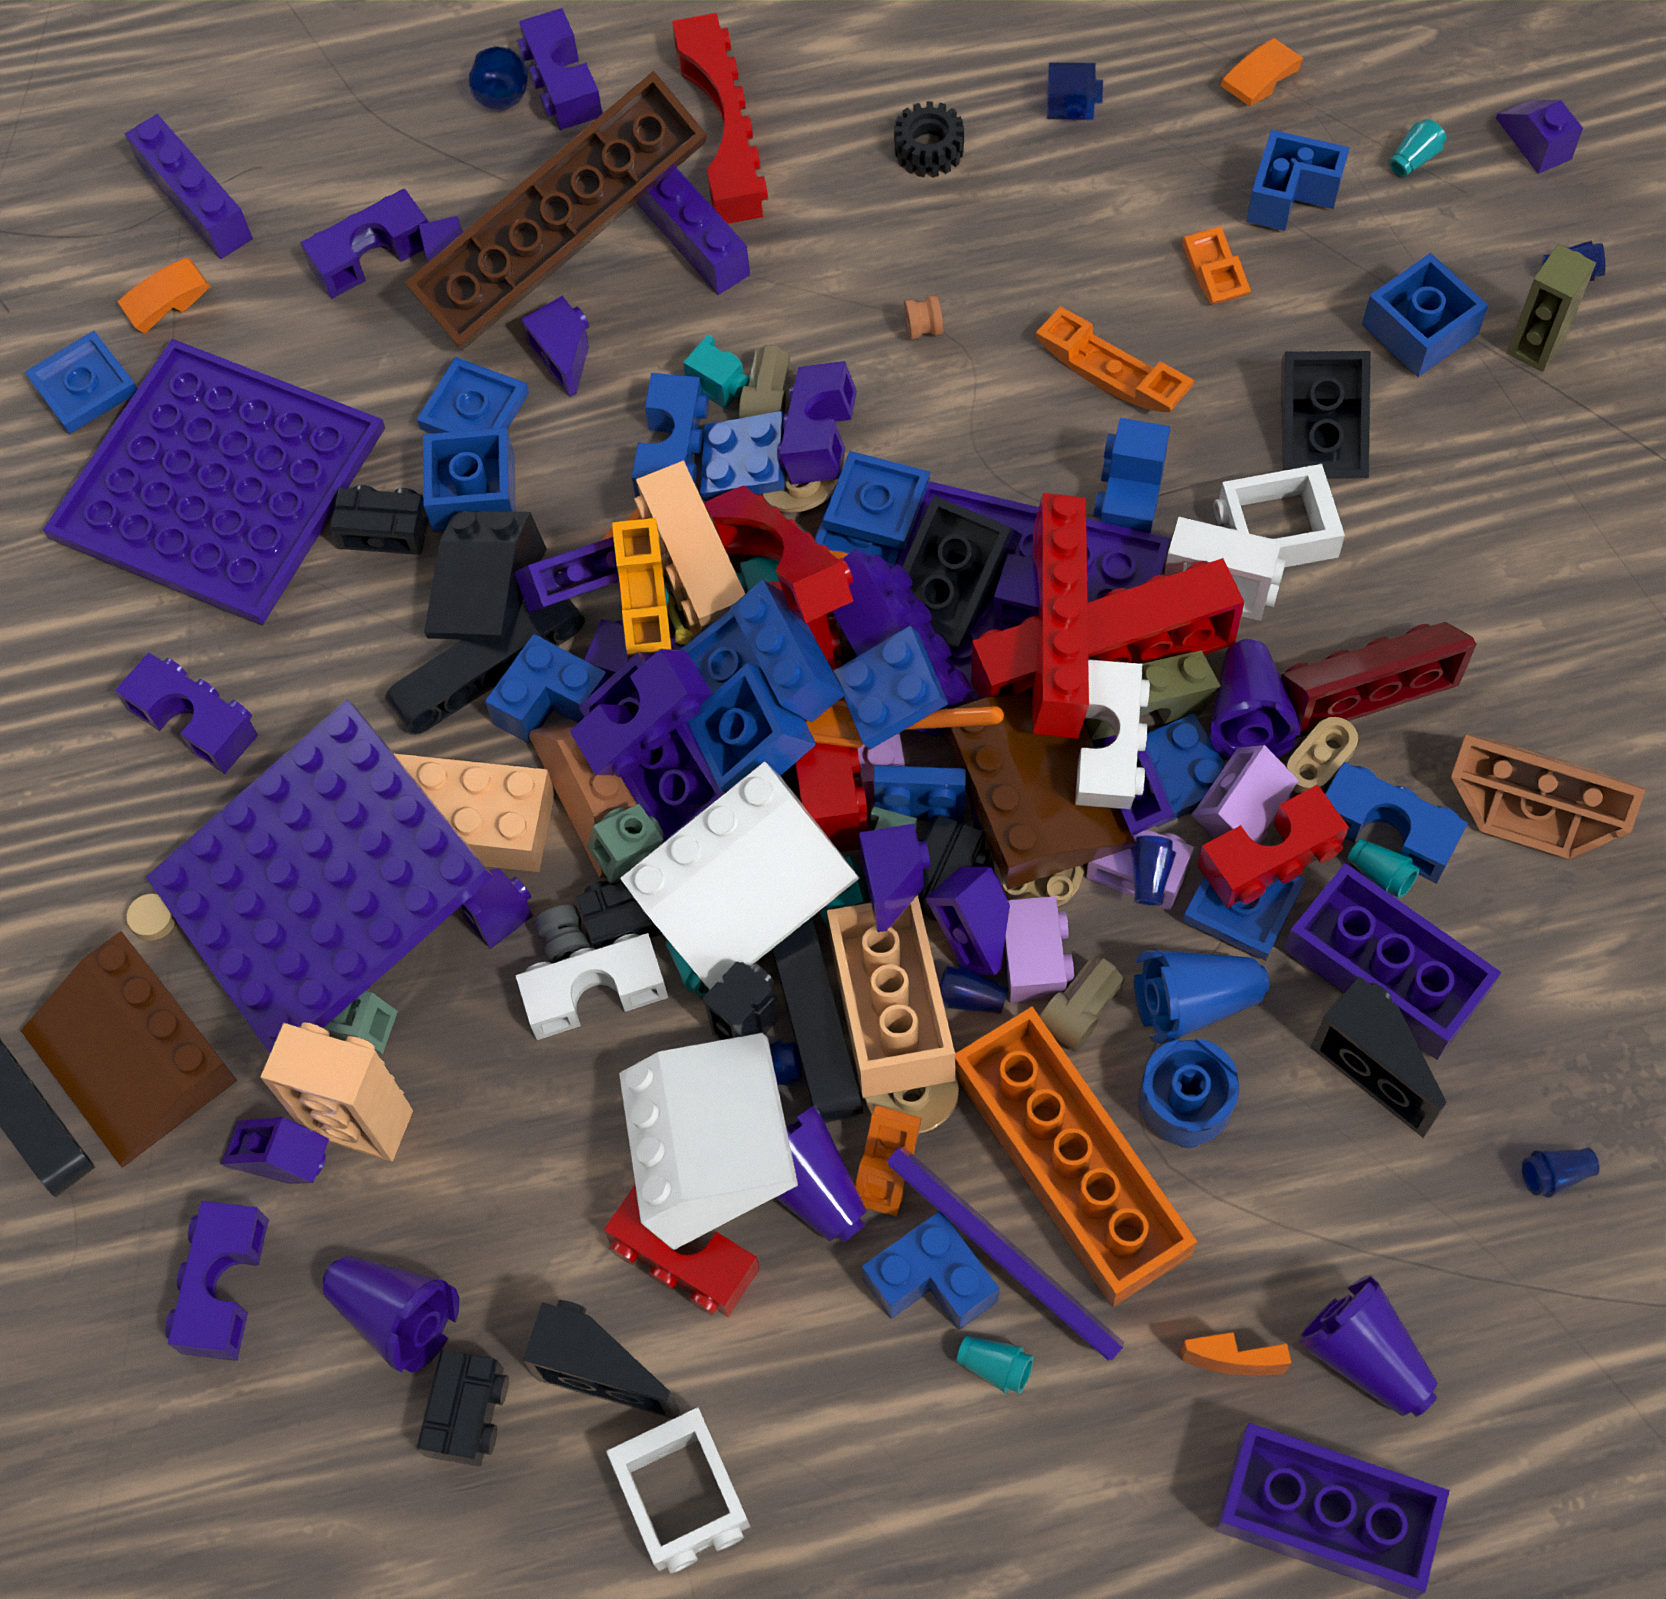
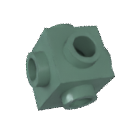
M639 803L627 810L617 808L605 815L601 822L593 825L587 848L611 883L624 876L661 846L663 833L657 820L652 816L648 817Z

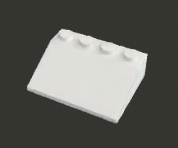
M763 762L620 879L649 918L710 990L717 982L723 983L722 976L736 961L744 962L749 967L855 883L859 877L781 776L766 762Z
M763 1033L659 1051L619 1073L641 1223L673 1250L798 1186L769 1042Z

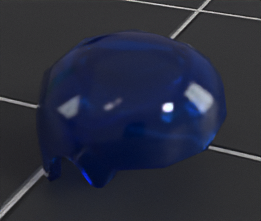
M493 46L481 50L477 53L473 67L469 72L468 87L470 88V93L475 101L486 108L505 111L518 104L523 98L527 87L528 70L522 56L510 48Z

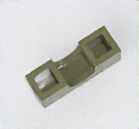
M1202 650L1142 664V680H1149L1150 688L1148 706L1140 707L1139 718L1151 711L1158 710L1165 724L1177 721L1192 713L1195 716L1203 713L1221 685ZM1093 718L1084 719L1083 723L1091 741L1115 735L1112 728L1106 722Z

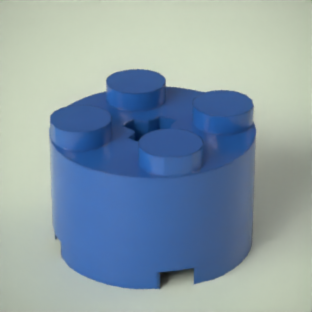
M1178 1039L1169 1041L1159 1047L1146 1065L1139 1092L1138 1105L1147 1125L1162 1139L1183 1148H1194L1217 1137L1228 1125L1238 1100L1239 1082L1235 1064L1222 1048L1203 1039H1195V1041H1180ZM1192 1088L1197 1092L1196 1096L1193 1094L1187 1096L1183 1094L1181 1090L1183 1092H1187Z

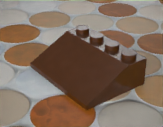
M1033 693L986 697L955 707L997 706L1004 713L1002 722L997 725L944 728V737L957 768L966 769L965 788L1007 890L1136 847V841L1128 828L1120 808L1075 805L1077 766L1081 748L1095 749L1084 723L1078 739L1033 734Z
M122 931L84 957L21 1030L22 1034L122 1168L238 1081Z

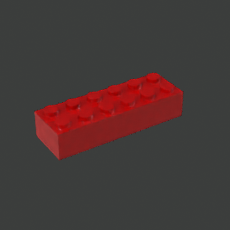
M1224 558L1212 562L1200 561L1191 565L1185 571L1170 576L1157 575L1143 585L1127 590L1118 588L1110 591L1103 598L1088 602V660L1143 664L1201 650L1206 655L1230 647L1236 641L1245 601ZM1039 616L1030 617L1020 625L1003 631L998 629L990 630L972 641L971 684L978 700L986 697L1033 693L1038 650Z
M779 581L768 582L782 591ZM832 611L807 624L834 672L842 664L839 633L835 627V615ZM816 743L812 749L794 763L800 802L839 852L860 849L859 833L868 830L867 804L864 786L861 787L858 749Z

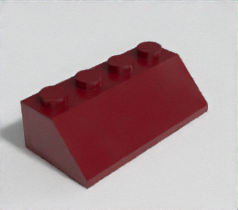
M1446 621L1433 626L1421 624L1410 629L1406 634L1392 639L1380 637L1371 641L1364 648L1351 652L1340 650L1332 653L1323 661L1310 665L1308 663H1299L1290 667L1285 673H1282L1281 679L1300 722V735L1296 737L1299 738L1310 734L1319 722L1329 717H1339L1351 721L1459 686L1477 645L1474 638Z

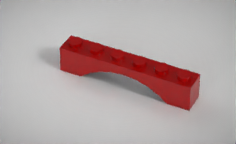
M717 13L672 21L674 42L682 77L695 84L711 99L724 123L723 139L715 158L707 169L712 207L727 224L762 218V201L768 200L767 186L764 176L757 177L755 171L761 169L759 153L756 145L749 146L748 140L753 139L749 115L742 116L741 110L746 109L742 85L736 87L734 85V80H739L735 57H727V51H731L728 28H720Z
M742 485L704 502L705 508L727 554L757 555L779 562L776 573L788 609L805 624L854 601L849 588V584L853 583V577L844 559H837L833 556L826 545H819L808 531L804 533L800 530L793 519H786L776 506L771 507L767 504L761 494L756 495L746 486Z
M1042 493L1033 526V561L1036 565L1039 583V633L1033 691V734L1078 739L1089 707L1086 498Z

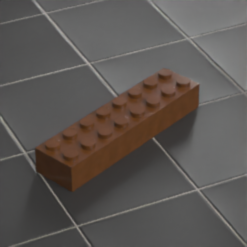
M653 70L405 282L407 288L458 348L463 351L705 144L707 134Z

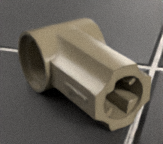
M765 345L763 348L755 350L749 384L743 387L741 393L739 418L782 411L785 415V387L790 367V353L774 345Z
M1092 956L1065 992L1062 993L1060 991L1051 999L1040 1015V1018L1055 1039L1074 1052H1077L1095 1029L1099 1021L1098 1016L1124 984L1125 978L1113 964L1104 958L1100 959Z

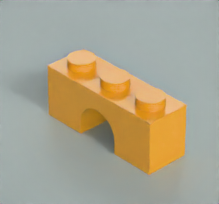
M648 518L612 522L628 660L637 652L655 654L659 649L672 650L657 519Z

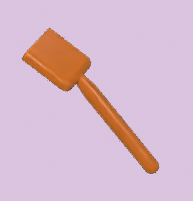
M844 696L813 722L806 720V724L816 743L860 748L864 745ZM997 706L939 709L905 730L997 725L1002 722L1004 713Z

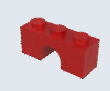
M1318 784L1279 805L1273 825L1281 835L1283 843L1276 846L1260 845L1254 842L1240 825L1202 845L1197 866L1226 908L1240 901L1242 904L1251 903L1266 891L1267 886L1279 880L1282 884L1288 883L1298 877L1308 864L1316 860L1320 863L1327 862L1341 852L1349 827Z
M635 1184L604 1228L609 1242L612 1243L609 1247L612 1253L633 1265L636 1259L651 1268L649 1275L655 1281L670 1290H673L677 1284L692 1294L689 1298L692 1304L711 1316L717 1310L729 1317L760 1269L755 1255L718 1232L714 1234L708 1245L696 1254L683 1255L673 1251L664 1241L641 1223Z

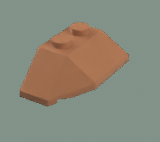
M566 721L530 730L528 736L544 768L548 770L552 784L599 878L606 877L587 848L592 827L601 822L603 817L617 808L627 810L637 805V802L621 777L616 775H595L570 733V730L578 723Z
M1465 734L1451 774V779L1480 832L1567 859L1630 834L1646 792L1645 788L1590 767L1508 742Z

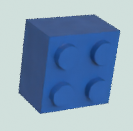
M1429 253L1369 296L1362 325L1417 377H1420L1479 334L1488 304L1432 253Z
M507 427L423 434L424 508L433 532L445 531L454 511L516 512L515 454Z
M746 663L700 706L701 711L697 716L687 721L719 789L723 791H729L763 762H766L781 776L816 745L804 719L780 705L762 668Z

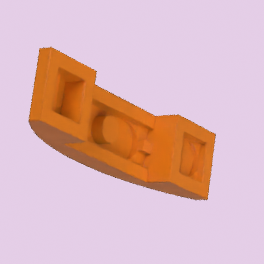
M1061 306L1036 332V338L1063 364L1101 390L1133 405L1149 410L1170 413L1194 385V379L1161 361L1153 368L1093 335L1092 323Z

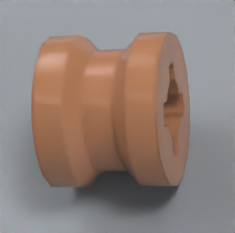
M936 294L929 295L925 301L904 300L905 320L910 340H917L922 334L928 333L934 336L943 335L942 312Z

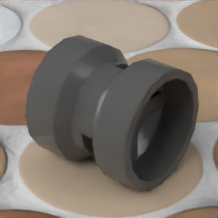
M556 906L536 917L534 922L538 934L547 943L544 951L548 962L553 964L568 959L572 953L580 949L591 948L587 935L580 931L579 926L582 921L576 906Z

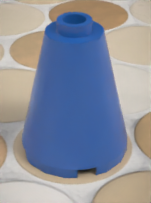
M1155 949L1143 951L1137 957L1136 963L1144 962L1142 974L1134 975L1135 1000L1141 1022L1144 1027L1153 1026L1157 1035L1150 1036V1038L1160 1044L1176 1040L1261 1003L1270 986L1266 968L1252 957Z

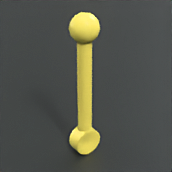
M669 594L667 613L676 630L674 641L686 645L692 640V632L684 629L674 608L675 600Z

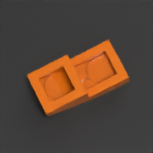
M1273 38L1240 61L1223 78L1220 86L1248 106H1251L1271 96L1278 81L1298 72L1304 58Z
M1222 226L1184 236L1181 243L1196 280L1211 305L1250 295L1251 289L1239 256L1232 255Z
M187 257L152 274L132 288L117 302L134 327L146 334L173 307L184 313L211 286L194 262Z
M876 1105L872 1113L866 1147L859 1164L855 1184L865 1208L895 1217L898 1216L907 1181L887 1165V1160L898 1148L903 1146L914 1155L922 1121L921 1117Z
M1234 1332L1184 1340L1180 1349L1182 1361L1203 1369L1230 1375L1269 1376L1285 1374L1292 1364L1287 1344L1238 1352Z

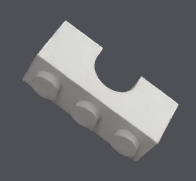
M1088 660L1089 707L1085 718L1099 719L1106 722L1114 731L1116 740L1110 746L1101 749L1081 748L1077 766L1075 805L1130 809L1135 795H1142L1144 789L1145 768L1137 767V751H1145L1147 724L1139 723L1140 707L1148 706L1150 681L1142 680V664Z
M648 933L640 936L638 934L624 935L616 939L612 945L597 950L594 948L580 949L572 953L568 959L553 964L550 962L536 963L528 967L525 973L516 975L529 1023L537 1040L580 1027L581 1024L576 1009L577 1002L581 994L593 986H608L615 990L620 996L625 1012L668 998Z

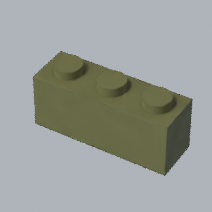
M1557 244L1532 282L1506 354L1544 372L1568 335L1597 262L1586 258L1577 251H1572Z

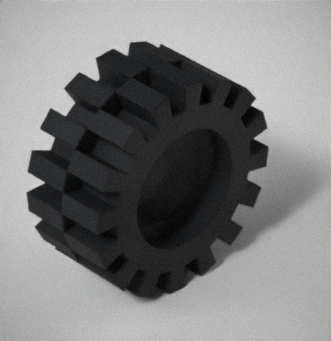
M926 101V108H921L920 102L913 104V112L908 107L904 109L902 117H897L896 126H894L895 157H898L900 166L906 165V171L913 174L915 169H918V176L925 177L926 171H931L932 177H938L939 169H942L947 174L951 171V164L957 167L960 163V157L963 158L964 126L961 116L957 117V111L951 108L946 112V104L941 102L938 108H934L933 101ZM925 134H933L943 138L942 141L936 144H922L915 139Z

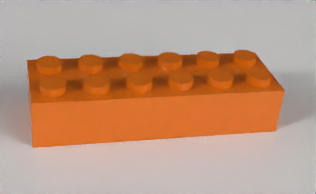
M1030 1007L955 1053V1074L958 1082L1112 1308L1192 1257L1198 1241L1033 1007Z

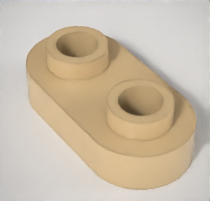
M1329 717L1322 720L1295 750L1286 766L1299 780L1293 791L1300 794L1317 784L1323 791L1337 775L1343 762L1347 763L1358 743V733L1349 721L1339 717ZM1335 741L1340 745V748H1330L1326 742ZM1307 771L1312 773L1315 778L1306 780L1300 773Z

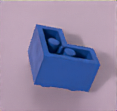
M1271 129L1252 189L1246 222L1285 231L1294 200L1334 209L1350 147Z
M1125 418L1119 419L1117 433H1108L1101 481L1108 482L1106 493H1097L1093 517L1101 518V522L1151 533L1171 426Z
M533 634L488 696L485 703L493 725L530 744L531 740L528 736L530 730L541 728L553 711L576 723L585 718L579 706L608 680L606 671Z
M940 1211L862 1266L863 1281L891 1319L931 1291L960 1330L995 1305L999 1298L1000 1288L946 1216Z

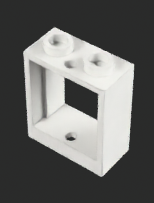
M1322 464L1222 482L1219 499L1214 500V513L1218 525L1224 524L1225 528L1249 533L1241 509L1242 505L1301 495L1313 532L1274 539L1282 541L1278 558L1286 560L1284 567L1338 558L1345 537Z
M1178 517L1168 552L1164 575L1170 576L1185 571L1188 567L1200 561L1212 562L1224 558L1245 601L1241 616L1261 621L1265 605L1274 607L1286 560L1278 558L1282 541Z
M695 1408L606 1451L653 1564L658 1571L664 1568H668L670 1573L680 1571L698 1560L695 1553L714 1545L716 1551L730 1547L744 1538L743 1530L751 1527L699 1408ZM699 1440L730 1513L661 1546L631 1472Z

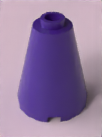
M1243 639L1232 644L1225 653L1219 681L1221 687L1217 691L1210 724V741L1215 751L1227 759L1232 757L1237 748L1265 745L1278 758L1294 747V739L1297 735H1300L1301 730L1298 716L1268 647L1264 643L1253 639Z
M812 1106L797 1117V1122L786 1127L798 1186L775 1198L829 1242L838 1236L845 1243L865 1226L860 1217L867 1210L820 1112L815 1106Z
M345 1256L340 1260L334 1261L326 1269L323 1276L324 1297L393 1369L402 1373L404 1369L411 1373L417 1372L435 1358L448 1340V1337L442 1334L448 1319L456 1323L459 1314L460 1298L457 1289L441 1279L354 1256Z
M1371 1274L1366 1275L1347 1288L1353 1294L1352 1297L1346 1295L1339 1301L1334 1298L1309 1323L1301 1335L1304 1338L1300 1339L1299 1343L1309 1353L1400 1416H1405L1411 1412L1417 1417L1436 1401L1437 1396L1433 1391L1438 1382L1379 1282Z

